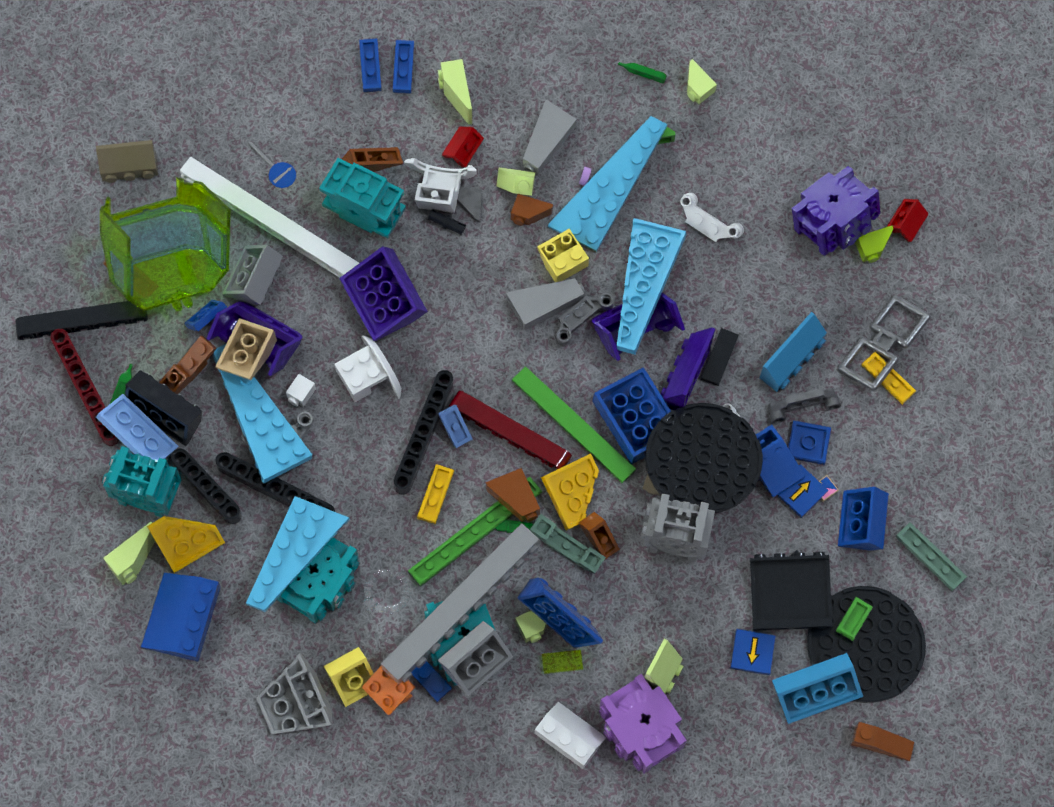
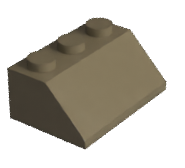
M152 140L96 146L99 170L103 181L108 183L116 182L119 179L132 181L138 177L151 179L158 175L157 154Z

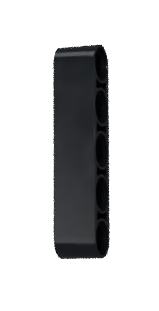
M179 448L174 450L171 460L175 468L227 523H238L242 517L239 506L185 449ZM179 457H186L183 462H176ZM192 470H198L197 475H189ZM204 484H211V487L209 489H202V486ZM218 497L224 498L221 503H215L214 501ZM230 511H237L234 517L227 516Z

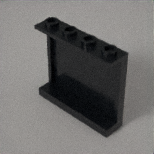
M799 552L793 553V556H785V553H776L774 557H766L765 554H755L754 558H750L753 631L833 628L829 555H825V552H813V555L805 556V553Z

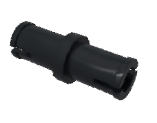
M432 209L429 214L428 220L441 225L445 230L449 229L462 236L466 224L452 219V216H446L435 209Z

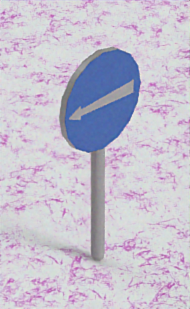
M249 142V145L271 166L268 175L272 185L278 188H286L294 183L296 171L292 165L285 162L274 165L253 142Z

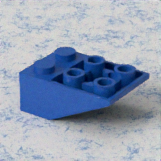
M771 424L757 433L756 436L760 441L763 455L759 479L774 498L805 478V475L786 443Z

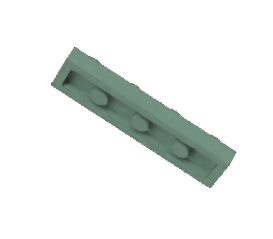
M909 522L896 535V538L952 592L967 578L912 523Z

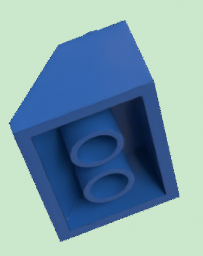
M875 486L843 491L838 539L839 547L868 551L883 549L889 493Z

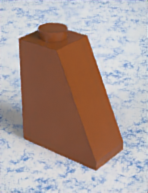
M522 468L486 482L487 492L520 521H533L540 515V507Z

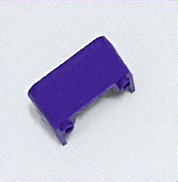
M661 293L645 333L656 328L667 332L672 330L674 326L681 331L685 330L676 302L664 293ZM622 304L592 319L593 326L606 351L617 361L621 360L619 354L623 352L617 350Z
M239 301L216 314L206 338L209 341L219 336L222 341L227 343L239 318L274 330L277 341L266 360L270 368L269 376L274 375L285 367L303 338L299 332L246 302Z

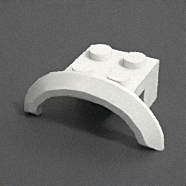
M415 158L404 161L409 168L424 174L422 183H418L415 195V202L419 209H435L436 211L455 213L461 179L472 178L477 173V170L472 165L462 169H450L428 165Z
M361 336V339L367 346L335 363L336 372L354 402L371 394V387L387 378L399 399L402 388L384 354L372 338Z

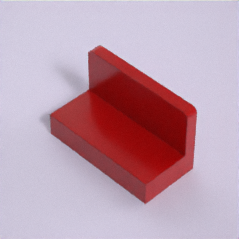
M460 126L445 148L442 156L444 158H453L461 167H466L484 137L474 127Z
M904 199L887 227L893 226L892 232L901 233L908 242H912L927 218L928 212L919 200Z

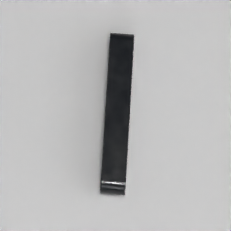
M136 299L23 316L15 319L17 339L41 338L43 335L51 336L52 332L56 329H63L68 333L81 332L82 329L94 330L100 329L99 327L106 326V328L118 326V324H134L142 320L146 322L148 314L146 301Z
M442 370L436 375L394 477V488L398 494L404 495L410 492L440 417L438 413L443 411L453 387V375L448 370ZM448 379L449 383L442 384L440 380ZM439 395L442 397V400L435 401L433 397ZM433 412L436 415L433 418H428L426 414ZM422 429H426L429 431V433L426 435H421L419 431ZM415 446H419L422 448V450L419 452L412 451V448ZM412 463L415 467L413 469H406L405 465ZM403 480L406 481L408 484L404 487H400L398 485V482Z
M221 452L216 456L215 462L221 473L288 507L292 503L288 497L296 494L298 498L335 512V508L331 504L277 477L264 484L263 482L255 483L254 480L261 477L259 470L254 465L230 453ZM224 460L230 461L227 466L220 465ZM244 468L247 470L243 475L237 474L240 469ZM274 486L281 487L278 492L271 491Z

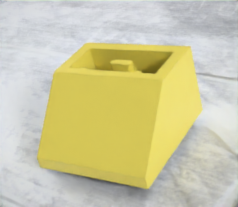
M570 229L537 246L543 263L555 282L563 281L589 265V257Z

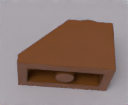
M517 194L511 211V220L520 226L524 224L530 225L552 215L553 204Z
M593 512L579 522L585 536L597 552L606 557L605 559L620 550L606 521L596 512Z

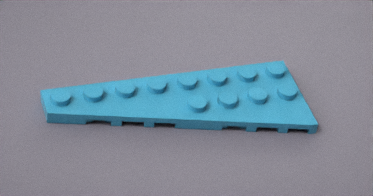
M650 116L551 220L548 227L559 233L570 229L580 244L597 252L666 130L667 124Z
M636 218L633 219L617 350L636 354L685 240L686 231Z
M226 344L218 347L212 354L216 364ZM218 369L263 484L312 459V453L255 377L252 380H248Z

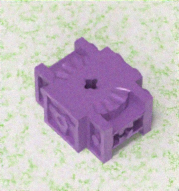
M642 674L635 677L632 682L615 693L601 699L599 713L605 721L604 736L609 742L613 741L616 746L614 750L620 759L624 758L625 761H628L633 757L632 763L638 771L642 770L645 774L653 766L684 748L687 740L678 728L682 721L681 717L660 686L652 690Z

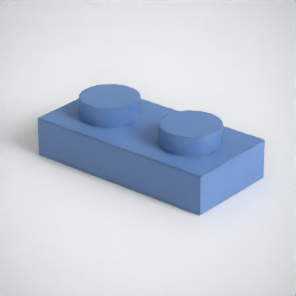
M452 405L438 413L454 448L472 440L457 405Z

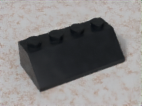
M141 370L126 384L125 396L163 432L184 446H187L201 422L202 410L197 405L186 401L182 395L171 391L167 385L159 383L150 374L144 373Z

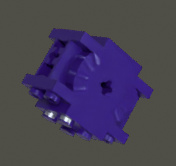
M849 166L835 176L828 172L801 193L802 201L792 208L795 231L799 235L804 233L817 244L819 252L823 256L833 252L837 246L844 250L848 246L853 245L859 237L866 235L872 229L871 220H875L881 214L879 191L875 187L869 189L854 176L853 169Z

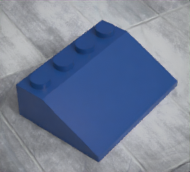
M644 367L595 392L592 400L631 464L645 457L647 442L653 428L666 414L671 412Z
M164 573L141 648L198 662L221 586L219 582L196 576Z
M539 577L530 579L517 597L573 648L596 645L603 642L602 637L591 624V621L587 617L581 616L575 606L563 600V596L559 592L553 591L544 579Z

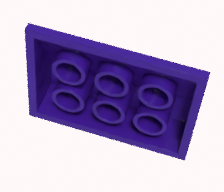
M382 246L339 278L373 341H377L413 323L428 312L395 251L391 248Z
M711 327L691 333L689 339L685 338L681 347L684 351L681 356H677L674 363L676 369L674 372L671 371L666 382H669L667 389L663 388L661 396L669 409L677 410L686 405L711 349L715 328Z

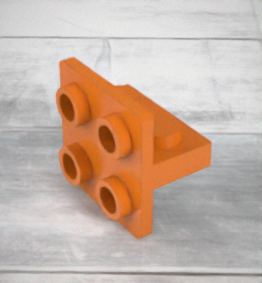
M380 666L362 688L387 715H390L400 704L411 699L412 695L410 693L415 689V686L409 680L398 684Z

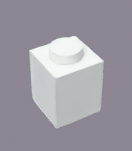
M298 374L286 391L288 401L296 407L298 405L304 407L316 390L315 383Z

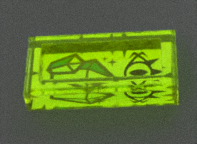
M581 649L542 654L544 674L583 670Z

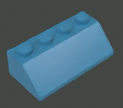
M813 312L805 318L762 368L760 379L776 392L781 388L784 390L790 383L789 378L792 375L797 376L803 368L801 365L804 361L808 363L814 356L813 351L816 348L821 349L826 342L825 336L827 332Z
M847 653L772 680L788 724L863 697L854 666Z

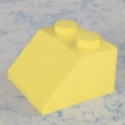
M359 647L324 666L345 707L368 695L362 686L374 673Z

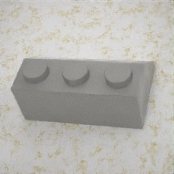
M268 245L245 246L223 291V295L250 305H261L269 286L273 282L275 272L280 267L283 256Z
M483 621L438 661L451 679L469 696L510 661L513 656L495 629Z

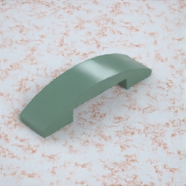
M540 514L530 531L561 555L595 574L606 557L591 547H586L556 527L557 524Z

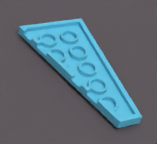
M294 496L246 604L266 612L286 587L295 580L296 576L311 563L329 540L350 520L349 517Z

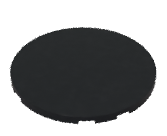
M693 403L684 405V407L677 410H672L653 428L647 442L645 463L650 481L660 495H670L669 501L690 502V504H697L699 507L701 502L709 503L708 509L719 513L737 506L751 494L761 474L763 455L760 441L757 439L753 428L744 418L739 417L732 410L717 404Z
M872 586L850 587L831 595L833 628L808 629L807 651L811 665L847 653L854 666L863 697L853 701L876 703L889 700L901 694L918 676L924 663L926 652L924 631L912 608L904 600H901L891 592ZM855 597L873 608L852 641L838 633L836 629Z

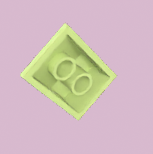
M463 60L441 62V70H438L439 88L443 89L444 95L468 124H472V106Z
M152 522L148 523L103 558L122 585L130 584L137 578L136 575L139 574L155 542L147 527Z
M666 639L663 640L648 668L645 680L652 690L660 686L664 693L670 694L675 684L672 680L675 675L679 677L684 666L681 665L683 658Z

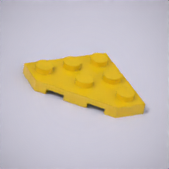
M591 454L541 477L565 530L578 525L581 520L586 518L587 506L591 501L594 482L599 473V469Z
M163 516L147 526L174 573L225 543L217 527L213 524Z

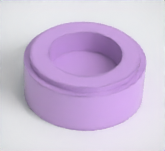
M584 167L579 181L580 185L585 186L587 184L591 168Z

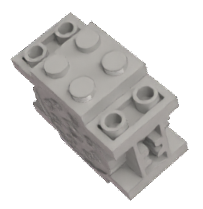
M662 494L661 499L653 498L651 504L647 503L644 520L648 522H643L640 539H644L643 546L650 547L649 552L657 554V551L660 550L672 555L688 557L689 561L694 562L696 557L705 558L715 514L714 510L708 509L709 503L701 502L699 507V505L690 504V502L669 501L670 495Z

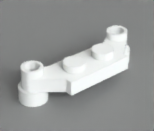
M686 193L681 198V205L687 217L685 222L713 241L717 242L721 238H738L743 235L744 228L740 223H733L727 226L696 206L698 198L694 193ZM733 228L736 230V234L732 232Z

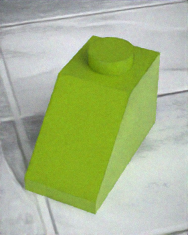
M893 226L867 233L856 240L855 245L863 262L873 263L879 260L891 236Z

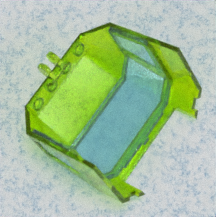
M177 177L176 197L111 214V198L108 196L105 200V205L100 208V236L109 281L129 302L144 311L172 303L173 308L177 312L182 311L180 300L183 301L186 308H192L193 302L191 297L212 291L229 271L231 210L203 182L194 181L192 184L184 182V179Z

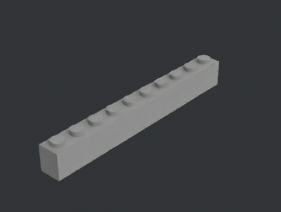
M523 524L517 527L381 663L382 669L398 684L402 681L404 683L408 681L413 675L411 672L416 667L420 668L427 661L426 657L430 653L434 654L441 647L440 643L445 638L447 640L451 638L455 633L454 629L459 624L462 626L469 619L468 615L473 610L476 612L483 605L482 601L487 596L490 598L497 591L496 587L501 582L504 584L511 577L510 573L515 568L518 570L525 563L524 559L529 554L532 556L539 549V539Z

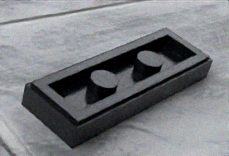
M721 328L701 380L719 386L739 334Z

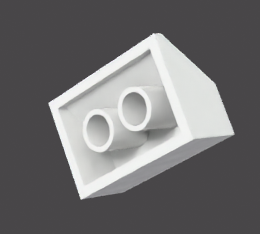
M559 702L545 715L535 729V734L582 769L585 768L606 739L602 733Z

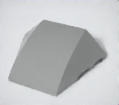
M301 653L256 698L271 734L333 725L332 708L316 672Z

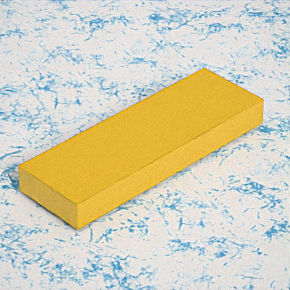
M874 352L862 363V366L876 379L887 362ZM894 369L890 371L881 383L902 405L916 392Z
M435 465L417 519L436 524L454 473L453 469Z

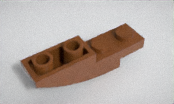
M200 336L179 363L174 364L159 383L167 385L176 394L180 393L208 364L207 360L217 348L206 337Z

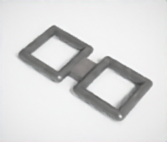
M893 295L870 325V328L878 333L873 341L864 336L861 337L839 365L838 370L868 389L876 391L899 361V357L890 352L895 344L908 348L930 320L931 315L898 295ZM895 304L921 317L906 339L880 326ZM864 345L889 359L873 382L848 368Z

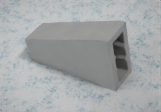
M548 100L544 102L523 157L524 169L528 172H536V175H539L572 133L577 122L576 118Z
M574 278L506 293V300L525 331L575 305L584 298L585 289Z

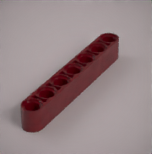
M54 330L51 334V341L97 431L106 445H116L119 439L115 435L112 438H106V435L112 432L101 422H97L96 416L106 407L65 330ZM59 338H65L63 342H57ZM68 353H73L72 357L65 358ZM81 369L79 374H73L74 370ZM90 385L87 390H81L82 386ZM98 401L95 406H89L90 402Z
M458 391L448 406L449 408L452 405H457L463 418L468 421H474L475 425L484 430H490L491 434L500 439L504 438L510 445L517 449L525 450L524 453L533 458L541 459L542 463L551 468L559 469L566 466L572 457L571 453L463 391Z

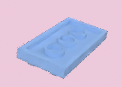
M124 394L119 396L96 416L134 454L148 456L153 460H158L159 458L166 459L179 447Z

